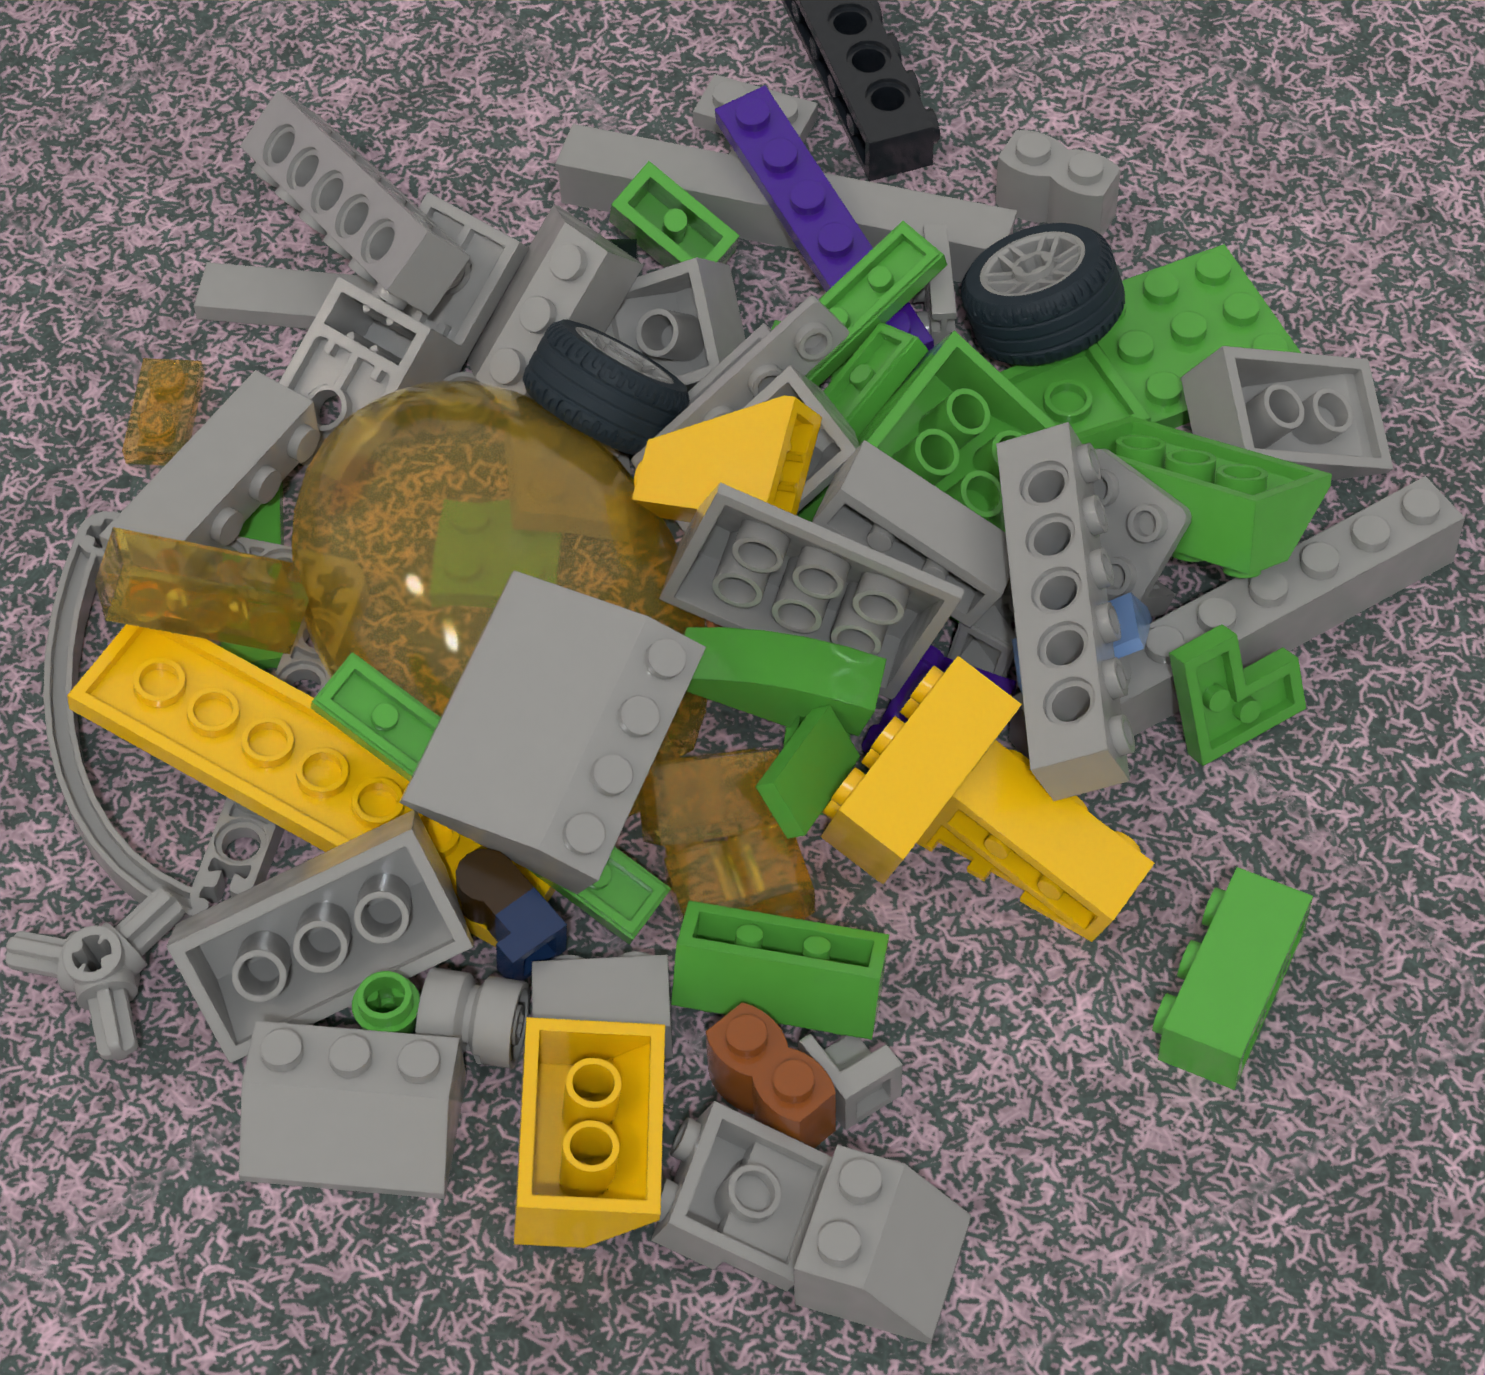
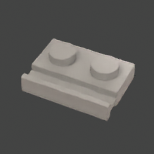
M947 223L923 225L924 238L944 254L947 266L912 298L913 302H924L925 311H919L916 314L934 339V347L951 332L956 331L955 319L957 312Z

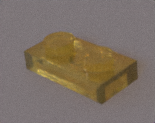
M143 358L122 448L126 464L166 465L191 439L205 376L202 361Z

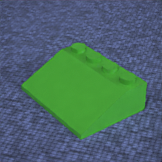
M954 330L925 354L857 439L859 445L864 440L1005 532L996 444L1050 428L1057 424ZM829 485L804 506L797 516L812 522ZM952 616L949 617L950 619L959 623V621L953 618Z

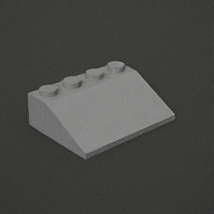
M720 482L698 507L684 533L659 599L722 627L765 630L804 636L851 647L886 658L887 661L879 694L892 700L962 600L965 589Z
M514 570L505 584L399 803L486 848L500 851L511 861L575 894L580 893L599 880L706 647L647 615Z

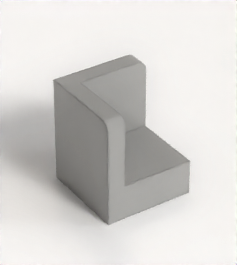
M811 1034L798 1041V1050L816 1060L830 1076L836 1092V1119L844 1130L849 1129L901 1096L902 1063L887 1044L871 1053L860 1038L845 1036L824 1050Z

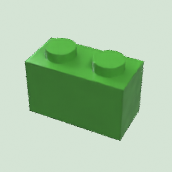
M650 161L645 164L611 204L609 222L628 238L637 239V245L665 268L696 257L726 264L736 252L740 235Z

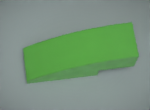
M687 627L683 633L684 636L706 647L686 692L789 728L797 716L806 718L813 708L830 705L845 731L855 736L860 735L875 712L887 661L886 658L818 639L765 630L728 627Z

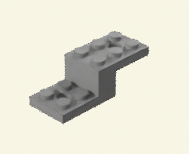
M430 192L426 193L419 209L471 256L430 316L410 304L403 311L398 310L380 298L373 289L371 293H368L338 276L279 381L280 384L314 401L320 440L312 456L301 464L350 492H353L410 389L414 388L436 400L439 397V387L442 381L449 375L460 372L529 250L527 246ZM338 395L341 400L340 415L331 424L322 425L320 421L322 404L328 398Z

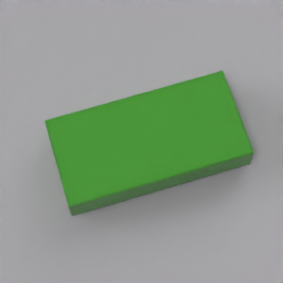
M830 705L813 708L755 786L787 839L807 834L861 757Z

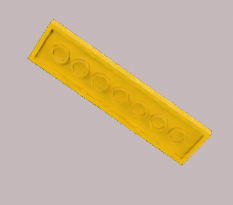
M142 604L67 695L70 710L324 852L413 810L399 803L409 781L312 710L311 703L314 699L313 697ZM417 812L446 866L457 896L456 869L459 862L470 852L488 848ZM513 862L548 902L556 890L525 867ZM464 916L471 934L496 947L498 942L484 924L472 922Z

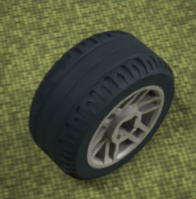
M1049 223L1015 232L983 251L971 264L962 280L961 298L975 339L988 356L1012 365L1036 366L1072 357L1101 340L1112 329L1122 314L1125 304V290L1112 249L1101 234L1077 224Z
M568 319L553 322L547 328L523 374V382L527 393L551 414L589 437L633 456L647 445L648 439L654 438L688 407L690 401L686 386L667 369L627 344L595 328Z

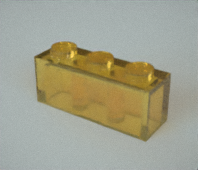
M115 527L112 528L95 580L106 621L285 654L291 653L309 602L296 563Z

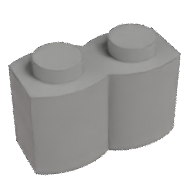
M1016 130L998 156L995 203L1002 208L1017 210L1016 218L1040 223L1047 222L1048 224L1072 223L1095 230L1103 236L1116 216L1121 169L1114 162L1099 154L1085 150H1068L1061 142L1046 134L1029 130Z

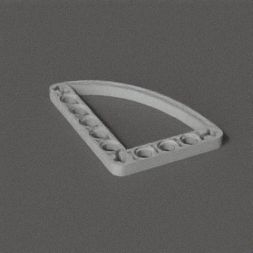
M103 511L85 519L78 528L62 570L51 611L45 650L43 690L47 740L62 795L74 825L95 861L120 889L140 904L156 889L163 888L169 891L180 902L185 911L184 917L179 921L181 922L210 908L209 902L218 903L222 899L226 888L224 877L232 880L230 884L231 897L264 882L285 829L227 797L192 887H189L157 870L136 853L113 827L95 797L86 773L80 746L78 714L69 709L67 695L78 683L85 627L101 574L115 576L109 572L103 548H98L97 544H101L99 535L120 513ZM239 536L232 543L222 546L206 563L199 579L191 587L183 588L186 591L221 597V594L281 603L285 611L298 613L274 676L289 685L300 680L317 682L321 686L318 693L352 653L371 601V590L367 572L357 561ZM224 556L237 558L241 562L234 572L227 575H215L207 570L211 562ZM279 566L293 569L300 574L294 583L285 587H275L265 581L268 573ZM343 583L351 584L352 588H345L342 591L338 602L339 611L334 610L332 591H339ZM328 629L340 635L337 643L326 649H314L306 644L308 637L318 630ZM246 837L257 840L260 843L257 853L249 859L239 861L230 859L225 855L227 846L236 839Z

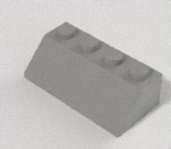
M412 810L177 923L166 947L229 1063H232L248 1055L255 1021L312 1025L351 1006L356 990L362 981L371 974L380 971H392L408 979L473 948L474 943L446 866L417 811Z

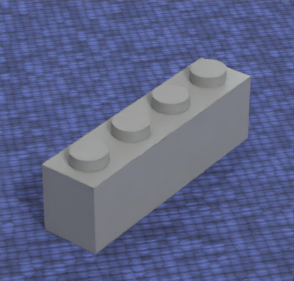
M255 370L99 535L109 572L166 605H169L183 588L191 587L199 579L206 563L222 546L229 545L236 539L243 523L261 504L269 502L276 495L284 478L299 462L307 461L316 450L320 434L314 401Z

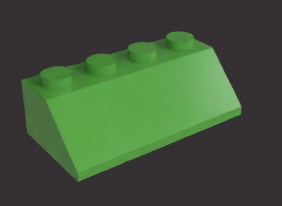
M1133 416L1076 433L1082 444L1091 443L1094 449H1108L1190 510L1192 516L1191 523L1172 554L1174 558L1189 562L1207 561L1222 566V571L1232 577H1257L1261 574L1262 570L1287 561L1331 486V473Z

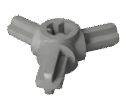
M159 888L153 891L115 928L105 922L101 926H88L79 931H74L67 939L25 931L16 932L14 937L9 938L7 942L5 962L12 970L57 978L62 990L75 992L78 1006L90 1011L98 1055L104 1060H124L129 1058L130 1054L138 1048L129 1002L136 997L140 983V972L147 966L142 956L184 917L185 911L180 902L169 891Z

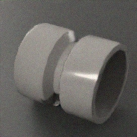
M433 967L428 972L420 996L415 1034L460 1038L462 1054L465 1051H471L477 1064L514 1069L519 1061L525 1039L526 1017H529V984L526 981L489 976L480 986L476 985L473 975L468 972Z

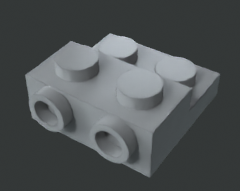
M714 1101L696 1121L687 1117L674 1139L670 1156L681 1160L674 1181L667 1178L661 1181V1215L651 1241L713 1270L725 1262L784 1291H788L794 1286V1267L833 1157Z

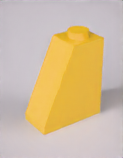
M784 395L648 439L643 460L640 461L635 470V489L632 500L660 518L691 522L698 507L721 482L797 516L822 417L798 398Z

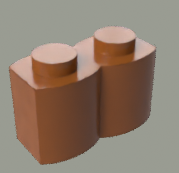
M740 1003L706 1031L709 1076L715 1089L728 1103L741 1111L753 1114L756 1121L812 1148L817 1147L836 1131V1092L830 1076L812 1057L799 1050L789 1048L784 1033L769 1015L752 1005Z

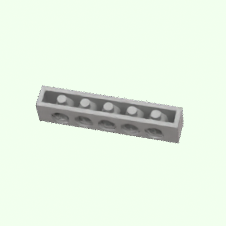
M277 90L240 145L256 162L251 170L264 181L276 187L275 194L293 208L301 211L298 215L299 218L319 233L325 235L324 243L343 257L349 259L348 266L359 276L376 285L373 291L398 310L403 311L410 304L430 316L471 257L320 115Z
M1069 422L996 444L1030 770L1053 801L1129 782L1127 754L1135 752L1133 731L1128 718L1121 712L1120 698L1128 695L1127 679L1120 660L1114 655L1113 642L1121 639V628L1115 608L1111 602H1108L1106 587L1114 585V573L1106 550L1101 548L1100 534L1107 532L1108 524L1104 507L1100 498L1095 495L1093 484L1094 481L1101 479V468L1092 444H1082Z

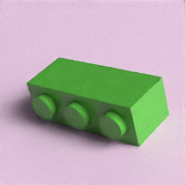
M1238 867L1226 890L1215 887L1202 918V925L1209 927L1202 943L1192 939L1189 942L1177 973V977L1184 980L1177 997L1169 993L1165 994L1153 1023L1152 1031L1161 1034L1158 1060L1235 1090L1306 930L1313 899L1312 895Z
M689 900L676 943L671 1005L727 1015L740 1003H746L765 1012L777 1024L872 1040L882 992L889 934Z

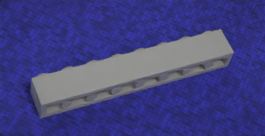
M1425 476L1297 544L1287 561L1262 570L1259 576L1253 578L1236 577L1150 623L1145 648L1119 658L1128 684V695L1120 698L1121 712L1128 718L1133 735L1139 734L1180 711L1169 652L1221 624L1238 636L1243 669L1282 647L1291 651L1454 562L1465 517ZM1019 693L1013 698L1022 705L1010 720L1009 740L1021 754L1029 759L1023 695Z

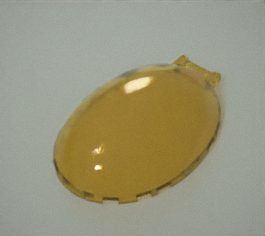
M478 381L426 382L388 393L371 401L340 423L323 441L306 469L294 508L292 562L299 605L314 648L330 678L353 652L441 717L505 584L514 570L647 615L681 634L684 633L687 627L706 626L704 618L659 599L678 546L663 518H660L632 500L635 488L634 478L602 443L568 425L539 405L534 399L521 393ZM685 692L652 763V766L655 765L660 774L644 781L628 817L672 796L680 801L695 793L692 778L680 756L694 750L706 714V698Z

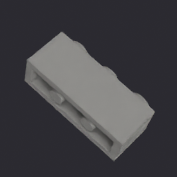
M865 440L834 475L812 520V523L965 589L962 600L951 616L968 628H971L1002 596L1010 578L1006 532Z

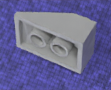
M1222 346L1181 377L1191 429L1195 435L1331 473V481L1384 474L1393 470L1368 359Z

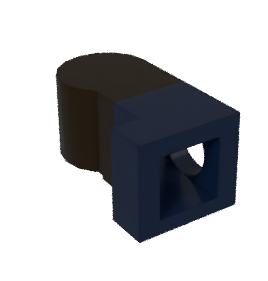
M489 848L477 849L468 853L459 862L456 869V889L462 913L470 921L484 924L498 942L496 943L497 970L504 978L524 981L532 975V961H549L567 950V924L507 856L500 851Z

